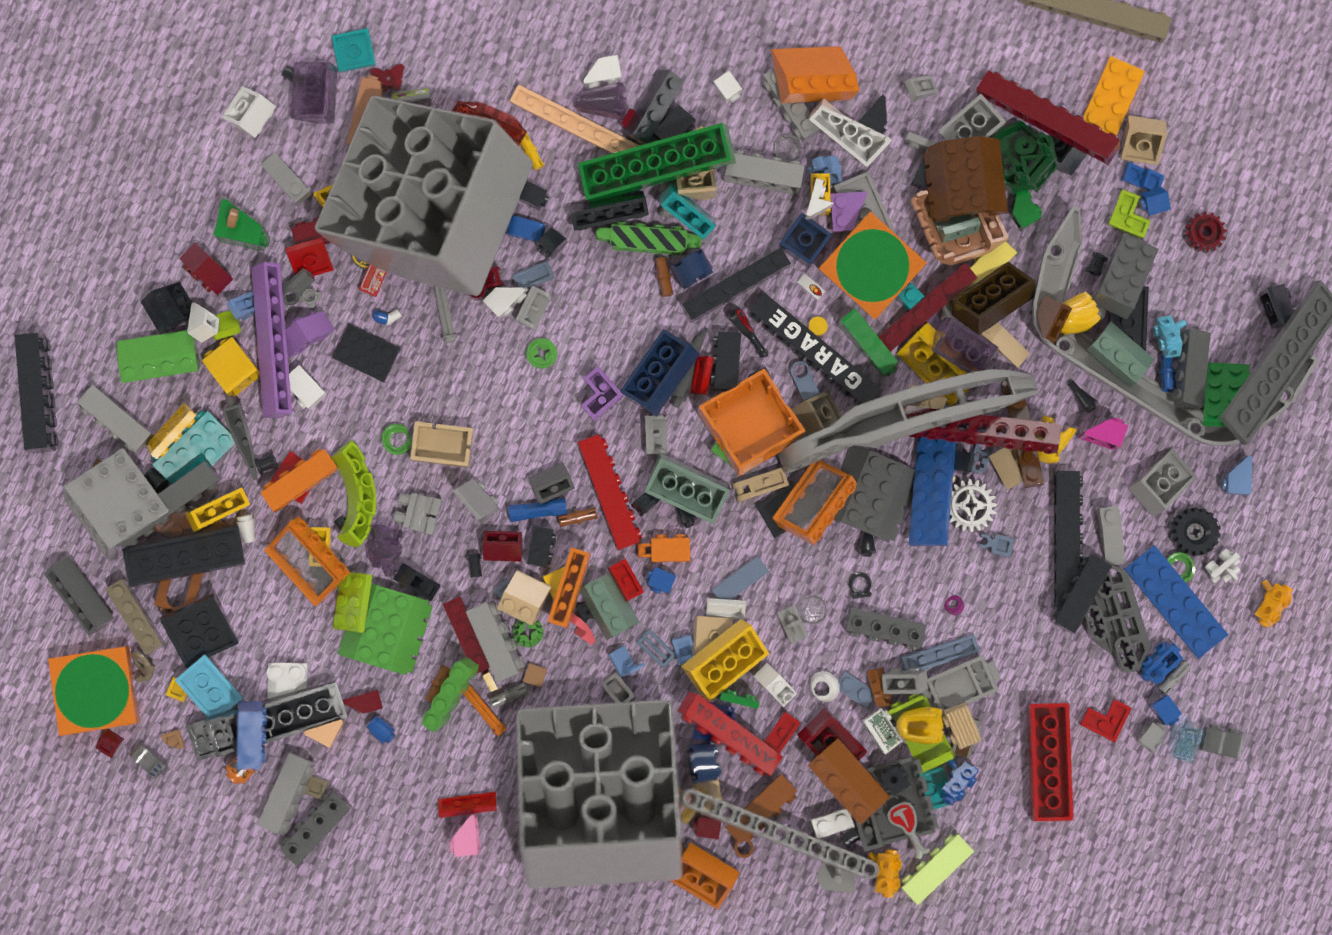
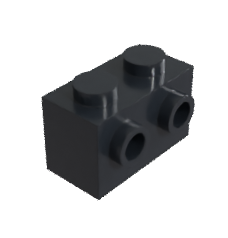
M534 526L527 560L528 565L547 568V564L551 565L553 553H550L551 545L555 546L557 537L553 529Z

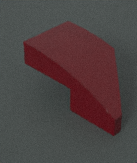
M378 690L342 700L344 705L355 710L357 713L366 714L383 709Z

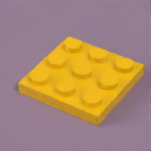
M185 402L146 444L150 454L156 459L159 456L163 457L169 451L168 446L172 442L176 443L182 436L181 432L186 427H191L195 422L196 414Z

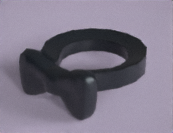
M858 572L850 577L849 588L853 593L852 599L872 596L870 592L872 581L867 574ZM863 577L867 580L868 586L864 593H858L853 587V580L855 578Z

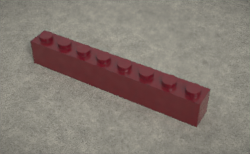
M988 70L976 88L977 95L982 94L993 105L1106 165L1110 164L1120 148V140L1117 135L1102 131L1100 126L1085 122L1086 120L1083 117L1070 114L1066 108L1053 105L1049 99H1042L1036 96V93L1032 90L1021 88L1017 82L1004 79L998 72L993 73Z

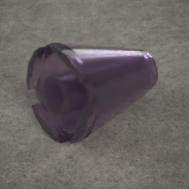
M617 82L578 92L573 98V106L577 108L578 112L623 120L627 108V97H624L622 93L626 92L624 83Z

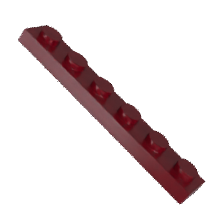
M966 263L963 264L882 333L879 339L891 352L978 278L977 275Z

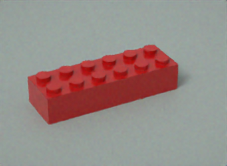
M1069 703L1027 704L1031 820L1034 822L1074 821Z

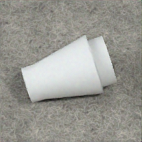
M252 514L238 516L236 524L239 526L244 543L254 542L255 518L252 517Z

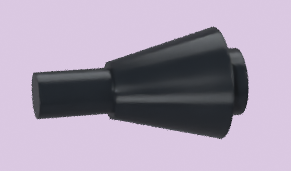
M1074 380L1068 384L1075 394L1082 413L1086 411L1090 413L1097 407V400L1080 389Z
M676 507L680 527L687 529L696 524L695 520L697 517Z
M866 532L863 533L857 550L858 553H861V556L872 557V554L876 553L873 535Z

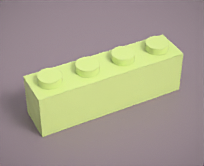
M957 833L954 836L953 834L947 836L943 841L945 844L940 849L936 847L929 854L931 858L926 862L924 860L915 867L917 871L912 876L908 874L902 879L901 882L903 884L900 887L917 905L974 853L972 848Z

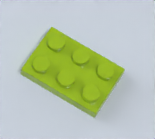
M350 573L339 585L333 629L364 633L372 575Z

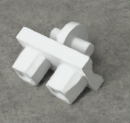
M1225 549L1219 555V558L1224 562L1220 567L1214 561L1205 566L1213 584L1217 583L1221 578L1225 583L1230 579L1236 582L1238 580L1236 574L1240 571L1239 567H1237L1240 563V555L1237 552L1233 554L1228 549Z

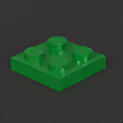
M727 689L725 693H720L719 700L755 709L759 707L760 701H756V696L744 694V697L737 696L738 692Z

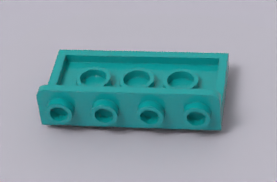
M201 410L194 419L196 420L189 428L186 427L181 432V438L176 443L172 442L168 446L169 451L163 457L159 456L157 459L154 456L152 457L154 460L152 465L171 484L204 461H207L210 467H212L235 444L231 433L208 410L205 412Z

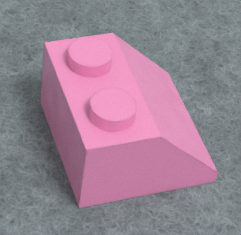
M477 813L470 815L453 836V840L450 841L451 853L455 854V857L478 855L481 852Z

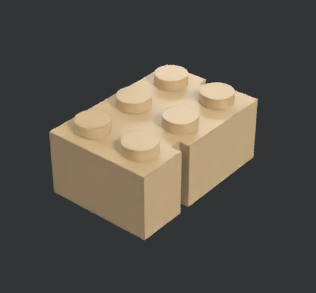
M415 421L410 460L412 462L470 468L472 451L468 447H472L474 429L436 424V429H434L433 423Z

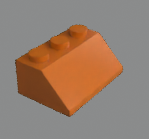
M690 842L682 854L681 878L669 881L718 910L733 888L740 872Z

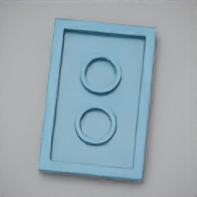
M206 654L175 679L207 717L230 710L238 701L244 698Z

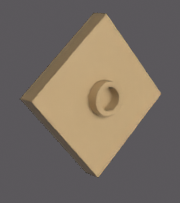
M695 616L692 655H696L733 626V619Z

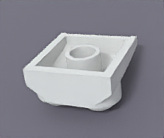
M268 663V699L306 689L308 664Z

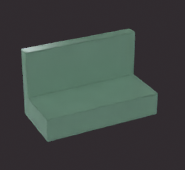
M972 214L950 217L951 221L935 222L943 243L977 233L981 225L979 218H973Z

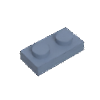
M844 671L838 680L839 691L867 709L874 698L872 689Z

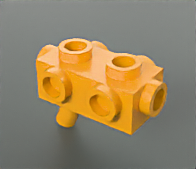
M1265 580L1261 583L1267 591L1264 595L1265 600L1254 615L1259 619L1258 623L1268 628V626L1272 627L1274 623L1276 624L1280 620L1284 608L1291 604L1293 589L1286 584L1281 586L1275 583L1272 586L1268 580Z
M886 849L885 852L878 853V855L870 852L867 858L874 861L879 868L876 876L875 892L882 893V897L894 898V894L898 892L900 887L899 870L902 866L900 854H897V850Z

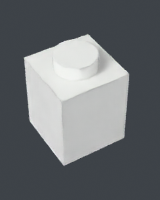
M730 71L713 82V86L725 103L729 101L733 103L741 97L742 88Z

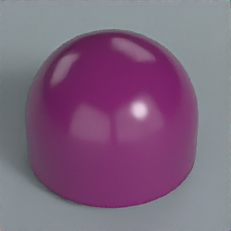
M953 595L945 601L944 608L949 614L956 616L963 612L964 602L959 596ZM957 600L958 605L955 608H949V602Z

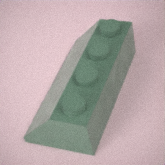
M660 453L644 492L714 524L730 492V485Z

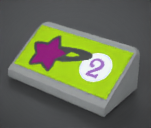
M425 88L392 94V99L413 104L427 103L431 101L430 89Z

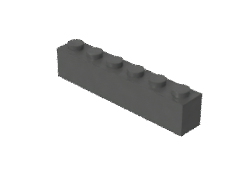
M202 462L159 493V498L169 511L120 544L121 547L135 546L139 543L137 540L142 535L147 537L155 531L154 526L157 524L164 525L171 520L169 517L174 512L179 514L186 509V503L192 501V503L196 502L202 497L200 493L207 489L209 492L218 486L216 482L220 479L208 462Z

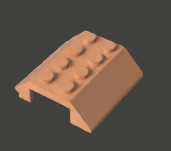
M928 191L918 192L910 200L915 212H919L917 217L922 228H925L924 233L928 243L933 245L931 250L934 257L940 260L942 264L955 265L989 254L1009 240L999 215L989 216L988 212L972 214L973 218L978 217L981 222L979 232L943 243L935 226L936 220H932L930 216L929 206L934 203H929Z

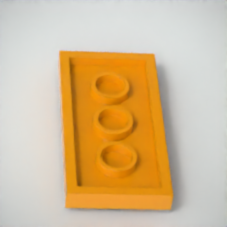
M1110 56L1083 116L1086 120L1085 122L1091 125L1096 124L1102 128V131L1117 135L1145 71Z

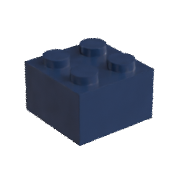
M801 212L780 241L778 248L782 247L784 252L809 269L833 234L813 220L805 219L806 215Z

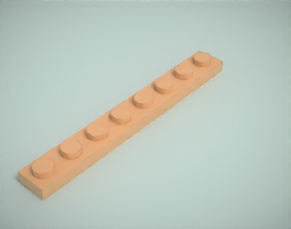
M520 85L517 86L510 99L511 104L611 154L640 146Z

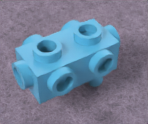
M1172 316L1156 318L1153 334L1154 337H1157L1160 351H1162L1165 358L1181 356L1183 342L1180 337V329L1187 326L1186 321L1183 319L1174 323Z

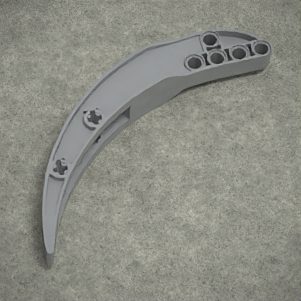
M990 369L946 378L896 392L853 407L832 426L798 440L786 447L778 456L784 473H791L854 445L876 448L934 427L997 411L1037 395L1039 392L1032 375L1016 371ZM1006 381L1011 395L967 403L963 392L964 389ZM956 393L960 405L906 419L903 407L945 394Z

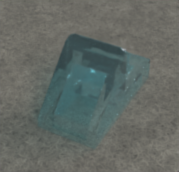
M1188 726L1178 728L1179 739L1173 753L1174 758L1193 762L1203 735V729Z

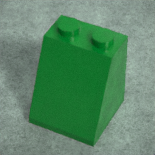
M222 198L213 236L222 243L264 252L265 247L268 248L270 243L268 232L263 226L228 200ZM231 208L239 210L238 220L234 229L227 227Z

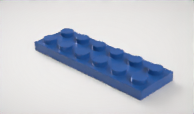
M918 437L909 534L910 546H947L956 442Z
M1155 545L1124 568L1198 659L1229 635Z

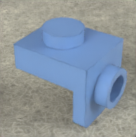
M691 634L672 639L678 665H683L695 656L692 655L693 638Z

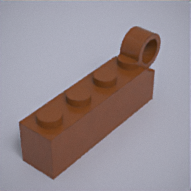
M780 773L743 809L766 819H769L771 816L775 818L783 810L781 808L786 802L790 804L797 797L795 795L797 790ZM741 815L740 817V823L742 825H745L747 823V817L745 815ZM763 822L758 824V829L761 831L765 827ZM725 825L724 827L737 840L734 844L735 853L741 858L751 856L754 851L751 840L755 836L731 825ZM746 841L750 844V851L747 854L738 852L737 847L740 842Z

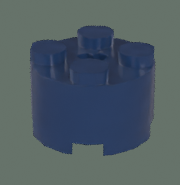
M702 248L669 267L678 284L684 290L697 282V278L701 281L713 273V267Z
M705 742L688 745L687 751H691V757H687L690 775L695 776L693 784L716 781L719 775H721L720 763L716 764L715 759L718 755L716 744Z

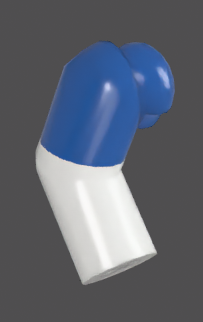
M398 309L389 314L381 312V310H375L372 313L374 321L383 325H390L402 317Z

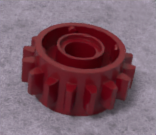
M1204 211L1201 216L1199 213H1196L1194 215L1195 219L1191 217L1188 220L1190 224L1185 225L1188 231L1184 235L1188 236L1186 243L1190 242L1192 244L1191 249L1195 247L1198 253L1204 250V253L1207 254L1209 249L1214 252L1216 246H1222L1220 241L1226 239L1223 234L1227 230L1223 228L1225 222L1220 221V216L1215 217L1213 212L1207 215L1206 211ZM1202 228L1209 231V237L1202 234Z

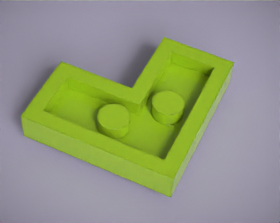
M1122 189L1108 226L1144 239L1151 220L1133 214L1140 196Z

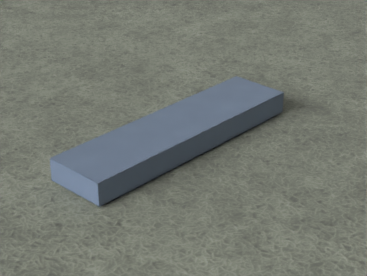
M971 634L903 656L901 661L904 670L912 667L926 670L979 653L980 650L975 635Z

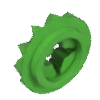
M540 338L530 343L527 348V359L533 367L544 369L549 368L555 363L557 349L550 340ZM538 347H540V349H542L543 351H548L545 354L546 361H544L542 357L534 358L535 356H537V354H539Z
M518 620L513 627V637L520 646L534 647L543 638V626L538 620L533 625ZM525 624H527L529 629H536V631L531 633V640L527 635H520L525 631Z

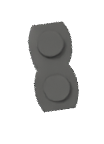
M1210 724L1209 727L1203 728L1199 750L1241 758L1245 735H1241L1239 730L1228 728V732L1222 731L1221 726Z

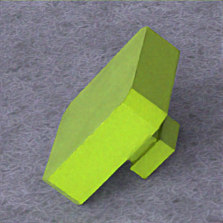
M231 310L215 314L219 318L218 333L213 336V339L227 338L241 332L240 319L236 320Z

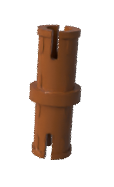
M666 257L654 260L658 273L656 278L660 283L662 297H669L674 294L670 281L672 276L668 271Z
M595 507L581 511L577 509L573 513L558 515L560 528L576 523L580 525L581 522L598 519Z
M441 664L435 679L431 681L432 685L425 700L432 703L435 696L440 693L443 682L449 677L451 668Z

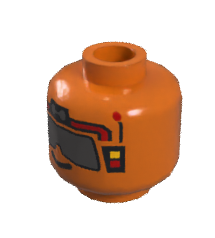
M237 756L226 766V776L235 784L246 783L255 773V769H237Z

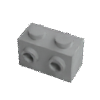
M895 667L882 674L883 694H920L928 690L927 670H920L919 667L908 668V670H901L900 667Z

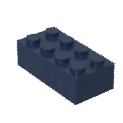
M663 329L620 392L628 400L657 417L700 354L690 344Z

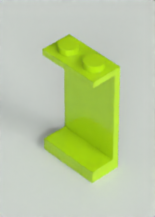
M925 693L921 695L912 694L908 697V701L902 703L900 700L891 705L892 709L888 713L889 715L892 714L896 724L898 718L906 711L931 707ZM944 731L943 740L940 743L920 744L905 740L915 760L920 759L923 773L956 756Z

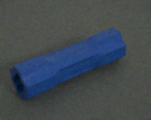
M553 499L541 504L538 502L508 506L510 522L567 514L566 499Z

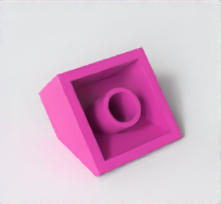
M1113 417V419H1109L1081 433L1078 439L1116 450L1122 446L1128 425L1124 424L1123 420Z

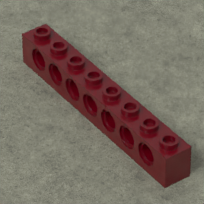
M906 406L905 416L906 419H910L941 409ZM978 415L944 424L945 428L938 426L909 435V437H925L930 440L942 439L948 442H965L970 445L982 444L987 447L998 446L1006 449H1022L1027 452L1039 451L1045 454H1058L1061 424Z

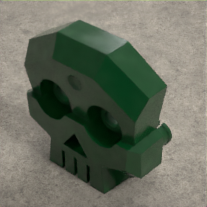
M1018 121L999 129L993 136V138L1000 141L1005 191L1013 195L1024 190L1038 192L1058 168L1053 138L1042 132L1037 134L1023 121Z

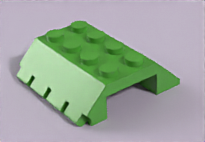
M371 584L364 633L345 630L338 655L404 675L407 674V671L412 673L416 660L412 659V655L418 656L422 641L417 639L418 636L424 637L428 624L423 622V619H429L433 606L428 605V600Z

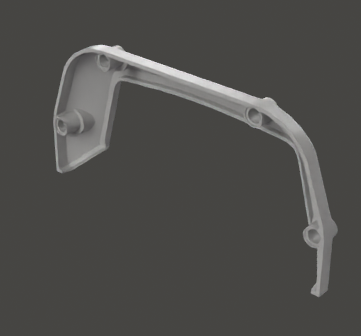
M1073 205L1047 245L1041 259L1032 302V317L1040 338L1058 356L1077 366L1188 438L1209 446H1228L1240 442L1228 427L1203 426V407L1191 410L1174 406L1173 391L1162 392L1161 385L1145 375L1129 388L1086 350L1094 340L1083 332L1068 335L1060 334L1056 343L1042 337L1037 317L1039 305L1045 295L1061 303L1066 301L1083 244L1080 209ZM1051 248H1057L1059 256L1052 255ZM1060 342L1067 344V351H1062L1059 348ZM1313 355L1308 357L1286 389L1287 399H1279L1258 430L1287 409L1294 401L1319 361L1318 358ZM1192 424L1198 427L1197 434L1191 432L1190 426Z

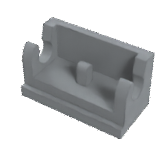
M532 285L518 313L516 322L536 331L552 296Z
M645 416L647 456L659 455L660 453L668 455L666 416Z

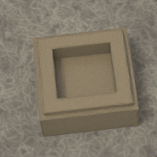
M312 776L308 780L305 794L322 800L329 781Z

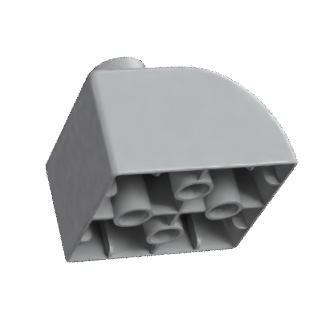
M372 96L368 101L316 223L315 230L340 249L381 270L416 282L477 296L481 293L533 162L495 120Z
M669 700L518 710L517 749L520 848L527 886L531 889L680 879L682 876L681 833L672 703Z

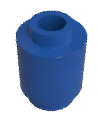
M377 716L366 727L369 733L381 744L385 742L389 744L396 736L394 734L395 729L384 719H379Z

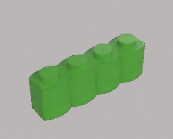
M467 657L452 666L449 678L443 682L440 693L432 701L431 709L423 716V726L435 732L449 722L451 712L459 705L460 696L467 691L469 681L477 674L478 664Z

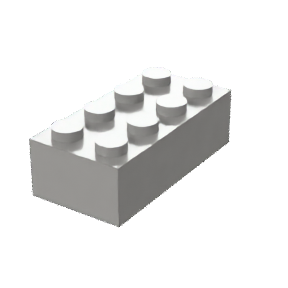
M734 150L736 163L726 166L724 182L799 195L805 167L800 162L790 161L787 163L775 157H772L770 160L763 158L759 154L748 156L744 155L742 151Z
M489 601L466 611V614L495 679L499 683L525 672L524 667H526L523 657H519L516 651L518 649L517 643L514 638L511 639L508 633L510 628L500 615L502 611L497 609L499 604H495V601Z

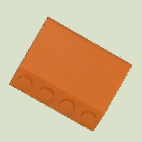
M841 46L771 49L781 103L820 102L823 98L827 101L851 100L859 92L856 73Z

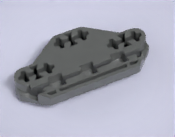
M1107 562L1112 565L1111 569L1118 572L1115 577L1117 582H1121L1113 584L1112 575L1109 571L1106 577L1107 581H1104L1100 588L1103 589V586L1108 587V591L1105 594L1101 593L1099 589L1083 621L1089 638L1115 657L1120 671L1131 673L1140 670L1141 663H1144L1151 645L1128 573ZM1120 592H1123L1121 593V596L1124 602L1125 608H1127L1124 610H1121L1122 607L1117 594ZM1090 609L1096 612L1093 618L1088 616ZM1130 618L1129 621L1133 634H1137L1129 636L1130 633L1125 619ZM1094 621H1100V624H1095L1092 626H1090L1089 623H1093ZM1096 628L1102 631L1099 636L1094 635ZM1121 642L1126 644V646H1124L1123 649L1118 648V645L1121 644ZM1136 644L1140 652H1142L1143 650V654L1139 662L1135 652V648L1133 646ZM1130 653L1126 658L1120 657L1119 654ZM1126 660L1131 661L1132 663L1131 665H1129V668L1124 667V663H1126Z

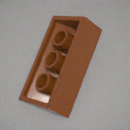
M839 738L807 765L860 825L890 798L888 793Z

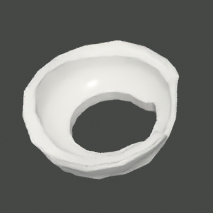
M817 672L811 678L810 690L819 701L830 702L838 696L839 682L829 672ZM820 681H824L829 685V693L825 696H818L814 691V687Z

